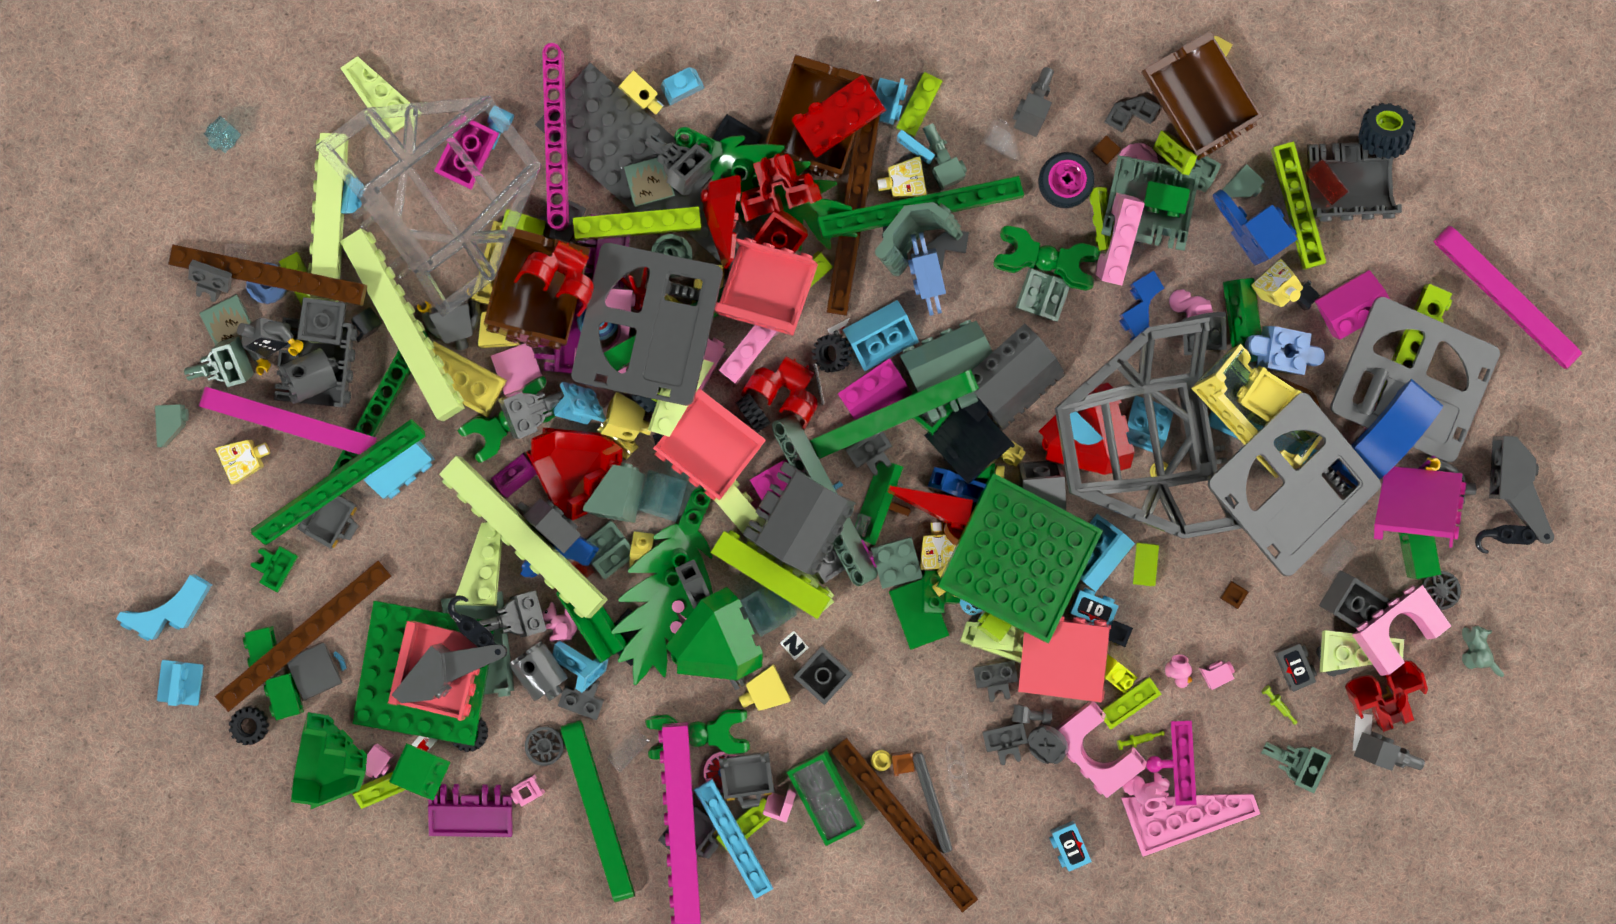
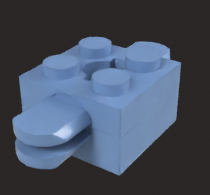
M921 232L919 237L923 251L919 252L915 234H912L911 239L915 253L911 254L912 259L908 260L911 275L916 274L917 279L913 280L916 295L920 294L921 299H926L929 315L932 316L934 313L930 297H934L937 312L940 314L942 311L938 295L946 294L936 249L927 250L924 235Z
M1263 326L1261 335H1251L1245 341V349L1248 350L1249 354L1258 356L1256 368L1261 366L1267 370L1293 375H1305L1306 365H1321L1325 358L1323 349L1310 345L1311 333L1276 326Z

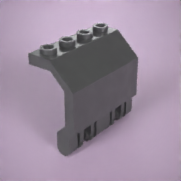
M1359 142L1340 143V147L1338 143H1333V160H1326L1325 144H1320L1319 148L1318 144H1308V195L1314 218H1319L1320 222L1332 221L1334 217H1340L1341 221H1350L1356 216H1361L1362 220L1375 219L1374 216L1382 215L1383 219L1396 218L1395 215L1402 213V204L1396 205L1393 197L1392 164L1394 157L1385 159V157L1379 158L1374 154V158H1368V150H1364L1362 148L1363 145Z
M283 317L282 323L290 324V328H299L300 319ZM343 323L341 345L311 343L300 340L303 342V349L297 356H292L288 350H279L277 368L283 363L318 348L323 350L327 358L333 356L338 364L340 372L334 374L337 387L300 403L346 408L347 404L350 403L351 391H348L349 383H352L353 370L350 369L351 362L355 360L353 341L357 340L358 330L355 329L354 324ZM291 330V333L296 335V340H298V331ZM282 383L275 385V389L288 390V387H284ZM275 391L274 400L292 402L288 392Z
M1024 324L972 370L979 387L973 393L988 408L993 416L992 419L1003 431L1010 425L1008 421L1011 423L1015 421L1014 416L1018 412L1021 414L1025 412L1024 407L1028 409L1040 398L1039 394L1044 395L1046 393L1045 388L1047 386H1054L1056 384L1055 380L1059 381L1065 375L1054 354Z
M784 462L780 470L791 478L781 472H778L776 476L781 481L786 482L787 486L783 490L778 485L771 484L769 488L779 495L768 490L759 505L765 511L757 508L755 512L758 516L766 519L764 526L760 525L757 521L750 520L749 525L753 528L747 526L743 535L781 561L804 573L814 575L821 569L825 555L832 550V543L836 536H839L843 531V524L852 515L856 502L825 488L806 476L799 469Z

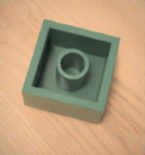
M912 537L871 548L882 589L923 578Z

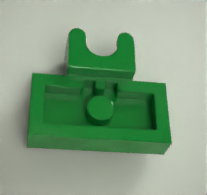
M279 546L275 554L261 547L258 552L264 557V562L262 564L252 562L251 567L264 573L259 583L278 593L299 556L282 546Z
M922 571V613L943 614L944 604L955 605L960 603L959 598L953 597L948 592L938 596L932 586L939 582L941 578L937 571Z

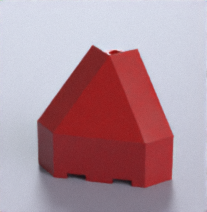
M1109 383L1100 384L1088 395L1113 389V387ZM1118 400L1110 402L1109 405L1120 470L1131 468L1135 451L1133 444L1128 442L1126 432H1129L1125 415L1121 416L1119 403L1122 402ZM1101 405L1076 411L1104 438L1098 443L1091 445L1081 444L1074 439L1079 469L1102 475L1111 474L1112 468ZM1055 415L1039 430V433L1043 436L1042 446L1047 451L1046 460L1064 464Z
M543 427V434L531 439V450L526 451L550 502L557 506L567 518L573 521L588 514L583 511L584 505L612 465L620 466L623 448L601 433Z

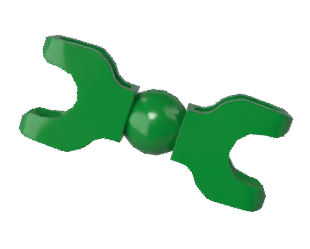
M1013 226L1001 228V239L1012 244L1015 252L1013 254L997 255L993 261L996 269L1016 273L1023 268H1034L1036 265L1042 271L1054 269V274L1060 275L1071 288L1085 291L1093 288L1094 278L1083 273L1079 268V264L1081 262L1097 261L1101 253L1099 248L1079 243L1069 249L1060 248L1058 252L1051 245L1040 247V243L1031 239L1030 234L1023 228Z
M540 376L523 387L522 392L536 395L545 387L546 378ZM554 408L549 410L552 412V415L546 417L543 423H546L554 417H556L553 412ZM502 410L498 416L496 415L492 418L475 416L457 430L462 437L472 433H479L484 437L485 446L475 456L478 463H482L496 455L500 449L502 438L508 432H511Z
M727 709L721 712L717 719L708 721L707 724L700 721L690 723L688 725L689 744L693 747H702L708 743L709 746L715 745L726 754L749 751L750 743L748 740L734 738L729 731L733 724L744 722L747 719V711L745 709ZM668 714L649 716L645 719L647 728L662 730L663 724L679 723ZM663 744L652 746L648 751V757L653 760H659L660 751H664Z

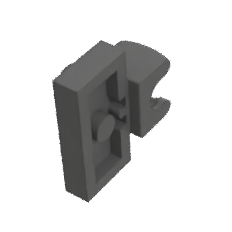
M568 200V227L564 231H556L552 228L549 237L570 243L574 235L573 218L583 217L587 209ZM540 216V220L546 221L547 225H549L547 217ZM556 216L553 223L555 226L562 224L563 216Z
M192 259L189 264L188 279L198 283L196 286V296L200 297L202 292H206L210 295L211 301L215 302L222 291L229 292L232 273Z
M883 431L858 442L846 450L857 469L867 464L874 476L878 475L877 463L883 462L886 467L892 466L884 453L892 445Z
M1015 661L973 668L977 689L987 687L990 703L994 702L995 692L1001 691L1006 700L1011 698L1008 683L1018 682Z
M596 680L592 686L582 693L575 688L565 685L558 707L597 720L605 700L595 696L600 681Z
M1015 723L982 731L986 751L992 752L997 750L1000 765L1006 764L1005 757L1007 754H1013L1017 762L1021 761L1018 745L1028 743L1023 723Z

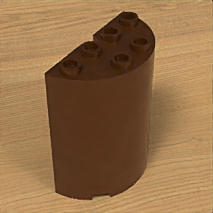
M1211 31L1141 71L1185 146L1198 156L1197 160L1210 155L1220 147L1239 137L1241 130L1245 129L1247 132L1256 127V121L1262 118Z
M795 54L765 144L784 145L785 149L779 153L780 156L789 154L793 161H810L811 165L807 167V170L811 171L812 174L820 177L826 174L831 178L838 179L843 174L856 132L816 158L793 124L792 118L796 114L807 113L812 103L823 102L862 74L836 68L829 64ZM864 75L872 87L874 78Z
M508 226L484 320V325L487 327L486 331L506 336L505 340L509 342H526V346L538 348V345L560 350L562 346L567 345L578 298L566 293L561 294L558 298L555 297L564 282L565 275L556 271L546 291L543 290L546 285L545 282L538 276L530 273L522 274L518 282H514L528 255L533 252H541L550 256L559 241L558 239H548L543 235ZM569 243V246L578 251L581 249L582 253L589 255L590 248ZM585 265V267H584V269H583V271H582V273H581V274H583V275H584V272H585L586 265Z

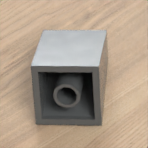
M1049 460L1019 463L1020 487L1066 511L1065 475L1062 465Z

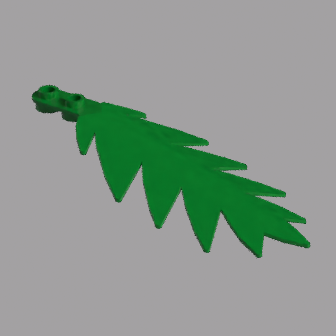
M688 127L679 128L674 136L679 146L690 149L696 143L700 147H702L701 143L708 145L702 148L712 155L710 170L714 172L712 176L713 181L721 179L722 174L723 178L735 175L741 176L740 201L736 202L735 209L739 213L742 222L746 223L741 206L742 192L759 187L753 164L760 162L763 157L767 159L774 158L775 154H779L785 149V146L774 144L737 146L745 140V136H731L719 142ZM686 134L689 138L685 139L681 135ZM793 161L797 176L811 165L810 161ZM813 180L814 183L818 184L821 194L837 185L836 181ZM782 184L775 186V193L781 197L784 207L783 211L796 218L802 225L805 220L815 237L830 250L831 238L822 239L817 218L850 211L852 207L838 201L821 199L812 204L807 202L789 209L786 191ZM772 212L760 216L762 224L765 223ZM851 233L842 236L857 237L858 234ZM802 244L798 248V251L802 250Z
M703 487L692 491L679 524L676 523L665 527L653 536L654 539L666 540L640 557L628 569L629 573H656L647 577L618 598L619 602L646 603L635 609L611 630L612 634L639 630L628 642L618 658L619 663L633 659L634 685H637L644 678L652 665L663 677H666L668 659L665 638L669 641L672 639L675 633L671 631L670 626L675 621L680 622L677 613L672 609L673 602L680 600L684 603V610L679 614L686 619L694 610L675 568L695 560L710 595L713 594L711 581L699 552L701 550L710 559L713 558L706 539L698 531L711 500L704 493L706 490ZM699 494L704 495L702 500H697ZM691 513L696 514V517L694 519L689 518V515Z

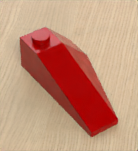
M739 175L711 181L706 189H703L701 192L703 211L722 266L725 269L730 266L735 255L737 234L733 230L739 213H735L736 202L740 201L741 176Z
M895 486L888 487V493L945 523L951 524V528L963 529V526L966 527L973 503L971 499Z

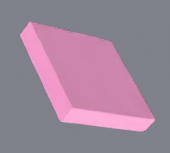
M526 343L491 356L497 375L507 380L503 388L504 395L519 391L527 383L543 376L537 359L534 358L533 348L526 346Z

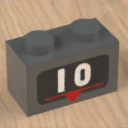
M1295 642L1274 651L1289 690L1294 692L1316 683L1315 676H1317L1314 666L1312 664L1309 665L1306 657H1309V654L1304 645L1301 646L1300 643Z

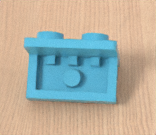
M562 382L560 384L564 397L553 409L555 416L586 425L592 419L600 422L606 420L603 408L600 406L596 393L592 389L580 387L573 383Z
M162 660L157 701L168 702V705L178 706L180 704L199 705L204 665Z

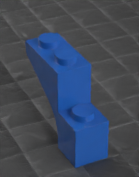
M1155 271L1130 285L1132 288L1130 290L1131 295L1136 301L1139 299L1141 303L1119 315L1121 318L1119 320L1120 325L1124 331L1128 330L1132 336L1130 341L1145 328L1149 327L1150 302L1158 292L1165 289Z
M934 467L927 487L945 495L973 500L972 504L976 506L986 484L973 480L968 485L960 475L946 469Z
M581 536L565 553L552 544L567 560H575L584 566H589L599 550L598 547ZM527 560L522 564L521 568L523 570L520 574L524 577H536L538 574L531 570L529 567L531 564Z

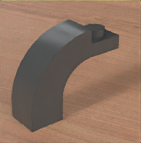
M691 560L675 568L693 609H695L702 599L710 596V593L695 560Z

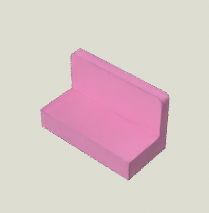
M790 783L785 797L773 792L772 795H768L763 815L787 822L796 795V789L792 783Z

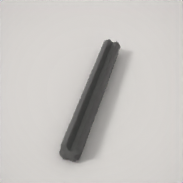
M916 753L913 755V761L941 850L943 853H947L953 850L924 755L923 753Z

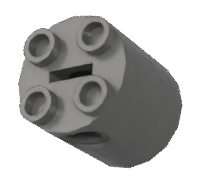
M321 348L278 366L281 374L279 377L283 386L288 387V394L293 404L300 403L337 387L334 374L340 372L338 364L333 356L327 358Z
M540 641L526 651L528 655L524 652L509 663L511 665L510 668L534 702L544 695L549 701L563 692L559 684L569 678L545 643L543 644Z

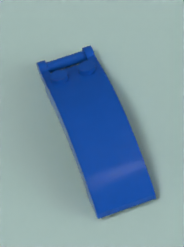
M1411 379L1397 391V394L1384 411L1351 446L1380 480L1420 439L1437 417L1443 405ZM1337 459L1331 465L1334 471H1339L1353 484L1358 486V481L1343 463Z

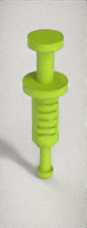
M1269 685L1265 686L1261 692L1270 697L1269 704L1275 705L1284 716H1288L1292 723L1296 725L1298 721L1292 717L1291 711L1280 700L1281 696L1279 694L1274 695L1270 691L1271 687Z
M1165 732L1146 733L1135 737L1132 734L1130 735V740L1123 742L1117 740L1119 750H1123V747L1128 745L1136 748L1138 744L1152 741L1154 737L1164 736Z

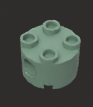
M674 234L663 235L656 240L651 249V252L692 260V250L687 240ZM671 274L669 278H677L679 275Z

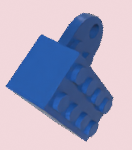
M1219 189L1213 194L1217 207L1233 228V231H1231L1232 235L1254 266L1271 259L1297 240L1295 229L1292 225H1287L1283 220L1284 214L1279 207H1274L1272 204L1247 220V214L1241 206L1237 207L1225 191Z

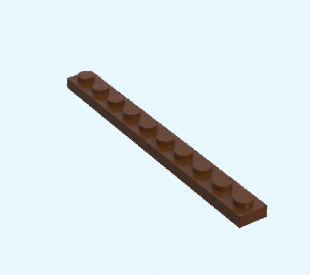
M881 115L858 129L855 135L844 204L851 206L852 210L866 207ZM856 232L858 234L857 237L839 236L826 313L848 316L861 232Z
M172 244L168 265L189 269V264L193 259L232 273V279L360 306L364 304L367 285L174 244Z
M379 560L214 697L227 712L231 711L388 580L391 574Z
M846 737L831 749L834 756L963 913L978 900L977 896L851 741Z

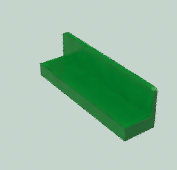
M1254 278L1223 282L1232 348L1240 344L1245 348V341L1249 336L1262 334L1257 296L1251 286L1255 282ZM1250 354V362L1257 361L1258 356Z
M883 462L877 464L878 475H873L855 525V529H857L860 518L863 517L858 534L861 540L863 539V541L873 545L877 543L893 495L888 493V487H897L903 470V466L891 463V467H886Z
M556 592V595L600 663L625 648L627 643L620 633H611L615 625L603 606L591 618H581L574 612L573 609L575 607L570 602L568 604L559 597L560 592Z

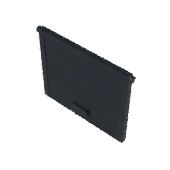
M958 406L959 410L953 411L933 436L928 432L924 436L969 485L1010 447L1013 448L1015 445L987 414L977 422L967 411Z

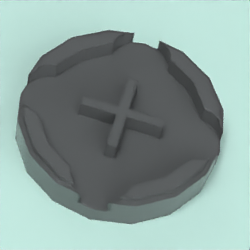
M1046 725L1038 726L1032 730L1027 739L1031 754L1042 763L1058 764L1067 755L1068 743L1060 731Z

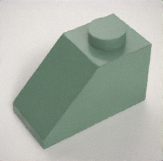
M1246 164L1222 190L1231 199H1248L1252 195L1256 197L1263 190L1261 185L1265 181Z
M185 405L155 406L157 447H167L186 426V421L189 420L188 409H185Z

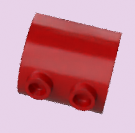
M774 209L753 240L756 241V244L760 245L763 242L769 243L778 250H781L782 247L794 251L793 254H795L807 238L808 231L796 218L783 210L777 212Z

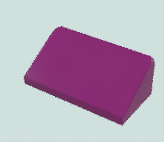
M522 453L492 477L491 480L500 493L508 498L536 476L537 473L530 460Z

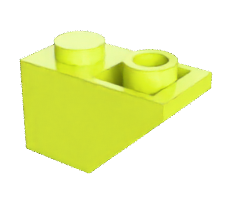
M1107 653L1105 679L1120 691L1126 693L1132 687L1137 677Z

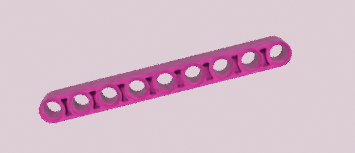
M548 43L544 46L542 52L547 220L554 230L564 231L569 225L564 53L557 44ZM557 50L558 55L556 58L551 59L548 57L550 51ZM554 70L559 71V76L556 79H549L550 72ZM558 91L560 94L558 99L550 100V94ZM554 112L560 113V118L557 121L550 120V116ZM554 133L561 134V138L557 142L551 141V136ZM556 153L561 154V160L558 163H553L551 160L552 156ZM556 174H561V182L558 184H553V176ZM556 195H562V202L554 205L553 198ZM556 216H563L562 224L555 226L553 223Z
M1448 225L1433 241L1447 257L1561 367L1568 369L1582 355L1579 348L1456 229Z
M204 387L199 407L356 454H361L373 446L377 439L370 435L209 387Z

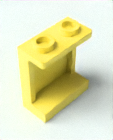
M1258 366L1249 374L1248 378L1250 380L1246 386L1243 385L1239 389L1236 402L1266 422H1269L1297 394L1302 392L1271 374L1266 368Z

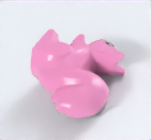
M1184 289L1176 290L1170 295L1169 304L1171 309L1178 313L1186 312L1187 318L1205 313H1213L1210 300L1200 296L1191 297V293Z
M551 602L550 606L542 613L544 621L550 622L545 625L546 629L553 630V635L549 637V641L572 640V636L576 633L578 627L566 609L565 614L557 615L555 605Z
M1158 772L1154 773V781L1151 783H1145L1143 778L1135 776L1122 786L1125 793L1131 796L1135 795L1136 800L1143 804L1149 812L1165 810L1167 808L1166 804L1162 801L1169 796V793L1164 791L1168 790L1170 782Z

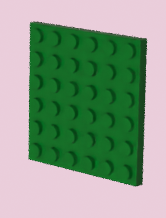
M991 473L936 587L1049 644L1103 530L995 473Z
M373 601L352 724L474 746L478 734L477 729L481 716L489 664L480 668L479 675L475 676L473 684H476L474 695L470 696L469 700L471 711L469 716L465 717L462 721H459L458 718L413 707L389 704V696L407 621L412 620L460 631L449 613ZM474 618V619H476L477 621H482V620H484V619ZM495 630L490 631V632L493 634V636H494V635H495Z

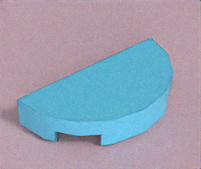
M351 173L346 174L344 179L342 214L355 212L361 207L363 201L362 189L359 190L356 183L357 179Z
M1070 413L1073 437L1081 444L1091 445L1104 439L1079 413Z

